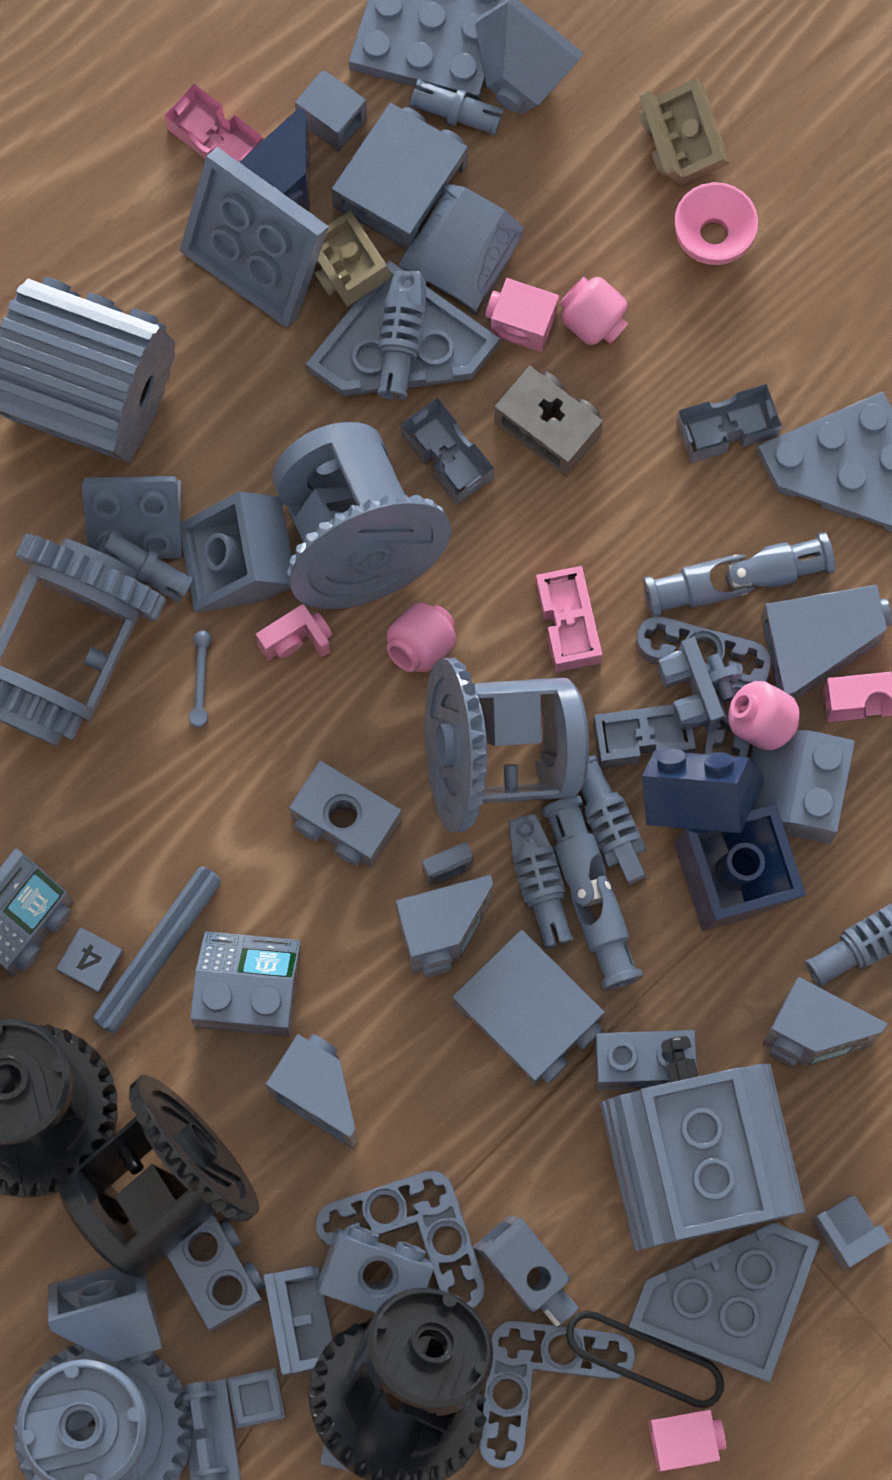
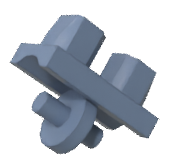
M695 637L681 641L679 651L658 660L657 670L665 688L688 681L692 691V696L674 701L672 704L679 729L704 725L706 732L720 728L719 721L724 718L715 689H718L723 703L731 701L735 696L731 683L740 679L742 674L738 665L724 667L719 653L706 658L711 670L708 673Z

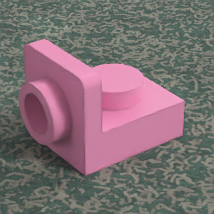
M304 604L255 634L257 646L267 661L276 655L282 659L293 654L303 645L302 639L306 636L323 658L330 653L329 641L327 639L333 636L323 617L318 612L311 615Z

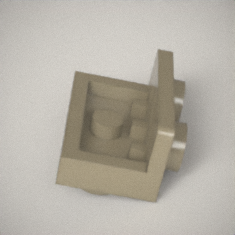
M697 78L658 97H655L649 91L639 94L643 110L639 111L640 121L649 136H653L657 150L652 152V156L662 176L667 175L680 186H683L730 164L704 85Z
M351 210L328 224L329 227L316 263H319L321 268L314 272L328 295L330 296L337 291L347 307L393 277L385 261Z

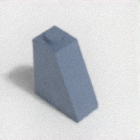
M871 585L765 604L761 619L776 687L797 700L881 643L887 631V626L892 625V616L887 598L880 599L878 586Z

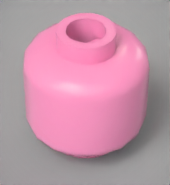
M582 277L559 303L563 308L560 316L561 322L587 345H595L602 339L611 344L628 325L622 318L627 311L628 302L601 277H595L589 281Z
M427 603L412 604L387 629V652L392 661L407 672L431 671L435 662L440 658H444L456 646V633L453 628L454 620L447 610L438 605L432 606Z
M754 681L743 686L735 694L728 711V723L732 732L740 739L761 750H775L785 745L797 732L799 707L795 699L786 692L767 682Z

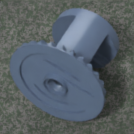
M340 422L315 429L293 442L282 453L273 468V485L281 502L288 507L303 541L302 544L297 545L296 554L290 558V566L287 571L288 583L294 596L302 603L311 607L321 609L349 608L392 594L424 574L439 559L450 540L451 525L442 507L436 505L431 499H423L419 495L408 497L404 494L388 460V451L380 434L369 425L356 422Z
M440 658L435 662L430 673L425 700V752L433 801L442 824L449 832L467 831L479 816V806L481 804L572 798L578 794L584 785L588 771L589 733L583 700L577 687L568 678L471 683V673L456 658ZM542 714L545 751H540L542 761H535L540 783L518 784V765L507 764L503 765L504 785L485 787L487 743L494 746L542 743Z
M78 1344L67 1347L60 1353L50 1357L35 1372L29 1384L24 1388L21 1401L16 1408L17 1414L13 1427L15 1435L14 1450L18 1457L20 1470L27 1480H179L187 1464L193 1440L191 1406L189 1401H183V1395H186V1392L174 1371L154 1353L150 1357L137 1362H128L126 1359L112 1362ZM95 1420L96 1426L90 1427L92 1422Z

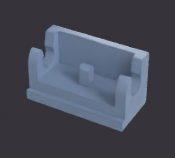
M313 1266L263 1275L281 1373L284 1377L312 1372L322 1351L333 1340L325 1295L319 1293L316 1284L320 1275L319 1267L313 1268Z

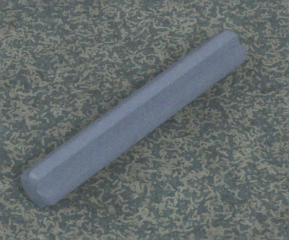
M203 866L196 870L95 1013L93 1020L99 1027L112 1034L117 1032L220 886L221 880L216 873Z

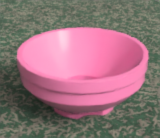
M717 182L702 184L689 191L678 204L674 221L676 238L681 248L698 262L708 265L731 263L743 256L754 242L758 230L756 208L751 199L735 186ZM709 223H718L726 229L728 236L720 244H710L702 238L700 231Z

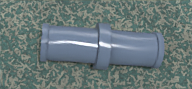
M417 80L416 89L414 88L410 100V108H417L446 118L447 124L456 126L458 122L490 133L492 136L496 135L504 108L467 97V92L460 89L455 93L423 82V80Z
M113 530L107 533V536L104 537L97 550L137 571L136 580L139 583H146L170 597L176 603L181 601V595L184 596L192 582L191 576L185 575L158 559L156 551L151 548L145 551L119 536Z

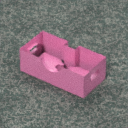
M195 84L165 114L167 130L205 159L210 152L218 147L235 160L241 161L263 141V137L237 116L234 115L229 121L224 118L223 106Z
M582 566L536 575L535 586L543 621L553 619L554 626L547 629V640L555 673L601 664L602 651Z
M892 672L827 678L822 690L826 722L864 719L866 716L871 715L892 716Z

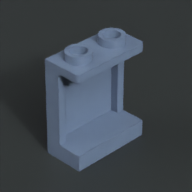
M389 103L333 186V207L344 214L351 210L358 222L407 250L419 233L420 225L442 194L445 184L450 182L457 170L463 172L467 166L468 147L452 131L446 129L439 131L427 124L423 116L408 107L401 109Z
M523 930L517 933L452 997V1005L465 1018L469 1016L527 1075V1080L533 1086H536L542 1079L550 1084L569 1065L564 1057L576 1045L582 1050L586 1049L595 1040L596 1033H602L604 1030L599 1023L602 1021L605 1012Z

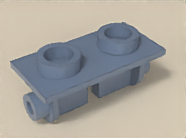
M227 1379L186 1384L184 1386L186 1395H183V1401H189L193 1419V1440L188 1458L190 1479L241 1480Z

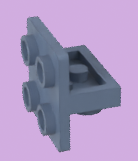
M174 476L90 477L82 480L88 547L98 550L104 537L107 536L110 530H113L119 536L145 551L148 548L156 551L158 559H178L182 557L180 521L183 495L181 480H177Z

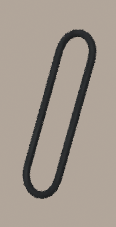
M589 1310L578 1312L567 1325L566 1338L568 1345L582 1359L695 1407H711L720 1400L723 1394L724 1381L721 1372L716 1365L702 1357ZM581 1319H595L706 1367L715 1376L717 1383L716 1391L710 1399L698 1400L585 1352L575 1342L573 1335L574 1327Z

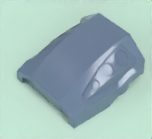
M445 184L442 194L430 216L405 252L398 267L404 271L421 272L426 282L456 298L468 307L469 312L477 315L523 238L524 227L505 209L470 189Z

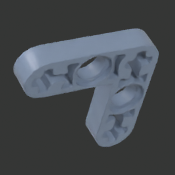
M656 616L644 621L637 632L636 647L638 653L643 659L651 663L658 664V660L676 651L677 646L662 644L660 650H654L651 648V640L644 638L645 635L653 636L655 630H661L665 632L664 640L678 644L679 635L687 636L686 639L695 637L697 642L707 641L715 647L717 654H720L722 661L725 655V647L732 648L731 659L744 661L747 654L755 656V664L761 666L762 669L754 668L751 675L742 673L743 665L740 663L728 662L727 666L738 665L742 674L740 679L731 683L734 694L751 682H767L771 658L767 649L757 642ZM707 663V664H705V665H706V668H707V670H708V673H710L711 670H710V667H709V665H708V663ZM720 694L718 695V700L724 713V718L719 722L725 729H715L708 732L703 754L717 753L712 751V748L720 749L725 738L726 729L732 731ZM735 735L731 752L737 754L738 757H747L750 743Z
M436 1171L423 1172L332 1202L323 1207L318 1213L315 1222L316 1231L321 1241L328 1247H330L334 1232L325 1233L324 1226L331 1223L330 1215L334 1212H339L342 1219L356 1216L357 1213L352 1206L358 1203H363V1216L371 1228L370 1231L377 1233L379 1236L418 1224L429 1260L434 1268L433 1272L439 1290L448 1292V1289L455 1286L452 1270L450 1269L445 1274H442L439 1265L454 1264L468 1256L471 1265L461 1266V1271L466 1282L475 1281L477 1288L470 1292L471 1300L466 1303L474 1309L483 1300L485 1286L481 1270L450 1180L442 1173ZM432 1181L435 1188L444 1187L446 1194L439 1197V1206L431 1208L428 1201L413 1204L418 1214L407 1217L406 1201L399 1190L409 1187L410 1197L424 1192V1183ZM381 1196L392 1197L399 1205L397 1218L388 1224L378 1223L371 1215L372 1203ZM360 1223L353 1224L360 1227ZM351 1225L346 1227L345 1231L349 1232ZM449 1227L459 1233L462 1243L456 1253L445 1256L435 1250L432 1240L438 1230Z
M507 1321L499 1325L491 1339L493 1345V1365L486 1381L484 1396L486 1401L483 1406V1414L487 1419L483 1428L482 1438L479 1442L480 1453L483 1459L490 1466L508 1468L514 1465L522 1456L525 1445L533 1370L608 1380L619 1379L622 1375L590 1362L591 1369L581 1368L580 1365L583 1359L578 1355L567 1365H560L551 1360L548 1354L549 1343L558 1336H566L567 1327L522 1321ZM574 1328L575 1342L582 1350L585 1351L583 1338L594 1339L591 1350L604 1351L608 1348L609 1342H614L618 1344V1352L626 1354V1361L619 1362L617 1365L627 1370L633 1367L635 1360L634 1348L631 1342L624 1336L611 1332ZM510 1330L519 1331L520 1340L535 1342L534 1332L545 1333L540 1347L542 1363L531 1362L534 1351L519 1350L516 1358L507 1357V1349L499 1347V1339L508 1338ZM503 1380L516 1382L522 1390L521 1402L512 1409L500 1408L493 1399L494 1387ZM490 1412L504 1418L520 1416L519 1427L509 1424L508 1440L516 1442L515 1452H507L505 1460L495 1459V1450L487 1448L488 1439H496L499 1429V1422L489 1424Z

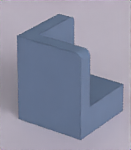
M321 71L295 101L296 110L301 107L307 113L308 130L339 152L367 120L366 99L327 71Z
M855 1196L848 1197L812 1220L843 1271L891 1242L881 1224L877 1227L874 1226Z

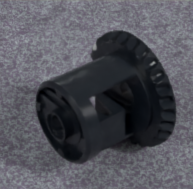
M18 1019L0 1020V1194L20 1198L50 1195L59 1192L61 1181L113 1137L118 1115L115 1083L99 1053L83 1038L74 1035L67 1029H59L49 1024L36 1025Z
M141 1075L130 1085L129 1100L132 1103L131 1109L137 1116L60 1183L62 1204L78 1231L110 1265L120 1272L133 1277H142L216 1212H222L226 1218H232L234 1221H249L259 1212L258 1198L249 1179L220 1138L180 1096L162 1082L148 1075ZM152 1149H154L162 1162L172 1172L171 1174L151 1164L119 1193L111 1187L128 1170L132 1175L141 1172L144 1165L140 1160ZM128 1221H131L138 1233L137 1235L127 1223Z
M413 1288L399 1292L387 1299L378 1308L374 1316L361 1324L354 1323L344 1332L338 1333L326 1345L319 1356L309 1385V1405L312 1420L319 1437L329 1452L344 1467L365 1480H446L458 1472L475 1452L482 1438L483 1428L487 1419L483 1414L486 1398L483 1397L482 1387L486 1383L492 1369L493 1345L486 1325L471 1306L453 1294L433 1288ZM386 1393L388 1395L391 1393L402 1401L398 1411L390 1408L386 1401Z

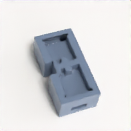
M767 384L738 392L730 399L720 403L705 402L679 410L676 420L691 463L727 453L729 443L740 439L743 448L779 437L782 427ZM688 427H690V430L692 432L695 444L697 446V452H693L691 446L693 441L688 430Z
M438 398L400 424L401 436L423 464L430 459L433 460L435 463V479L456 505L494 479V467L478 447L467 440L461 432L457 421ZM465 486V489L459 493V489Z
M672 705L594 715L593 727L601 769L639 764L640 754L652 753L655 750L679 749L685 753H695L696 745L693 728L685 729L687 741H689L685 743L683 731L679 729ZM602 722H605L609 753L606 752Z

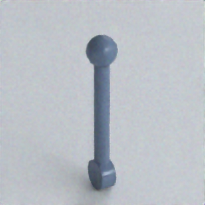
M204 630L198 631L193 638V642L197 646L195 705L194 709L189 713V720L194 727L198 728L205 726L208 722V714L204 710L206 654L212 637L210 633Z

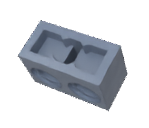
M215 1215L211 1216L167 1255L207 1328L212 1333L264 1303L258 1292L266 1288L253 1262L251 1261L243 1266L234 1248L242 1243L228 1218L218 1222ZM204 1235L214 1237L218 1243L216 1255L206 1262L193 1259L191 1254L193 1242ZM228 1278L238 1280L242 1285L240 1299L232 1305L218 1303L215 1296L218 1284Z

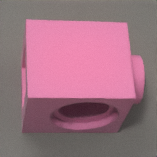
M506 278L501 293L493 291L486 309L485 317L491 319V332L500 339L543 353L558 313L559 295Z
M711 1409L655 1419L648 1422L657 1472L720 1461L719 1450L727 1448L721 1419L712 1420Z

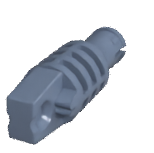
M395 271L384 305V316L380 332L381 338L378 345L380 355L384 359L377 394L385 399L394 400L395 394H397L398 401L407 399L411 361H415L420 354V343L426 314V279L421 272Z
M590 756L587 776L580 790L587 804L584 807L585 812L583 815L592 834L595 835L598 847L608 868L619 863L629 885H633L647 878L637 857L638 854L646 851L647 848L623 796L619 795L618 792H612L598 763L597 756Z
M529 814L510 820L508 823L513 855L512 862L524 904L529 909H534L543 941V949L557 947L552 930L553 927H556L560 943L562 945L568 944L574 939L570 933L561 902L565 899L564 894H566L554 848L550 845L536 814Z
M892 903L844 930L839 937L840 942L804 962L808 973L818 987L824 986L828 981L853 967L866 969L892 954Z

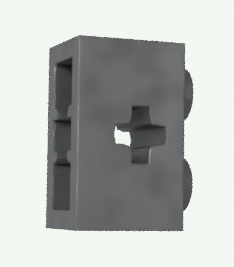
M529 365L496 404L494 423L567 477L601 437L603 420L599 418V411L591 403L582 398L576 401L563 391L562 383L554 375L547 371L539 373ZM554 414L559 415V421L555 418H551L548 422L543 421V415L548 418Z

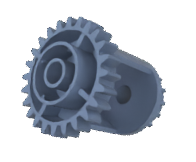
M28 533L24 535L15 556L22 560L23 563L30 565L0 629V659L36 582L82 605L122 621L108 653L91 646L84 659L83 664L99 671L84 704L0 666V722L58 747L62 736L70 740L74 739L82 720L91 722L138 618L157 621L166 602V597L161 596L160 593L152 590L151 587L139 583L136 580L137 571L102 552L70 539L64 538L60 546L48 539L45 540Z

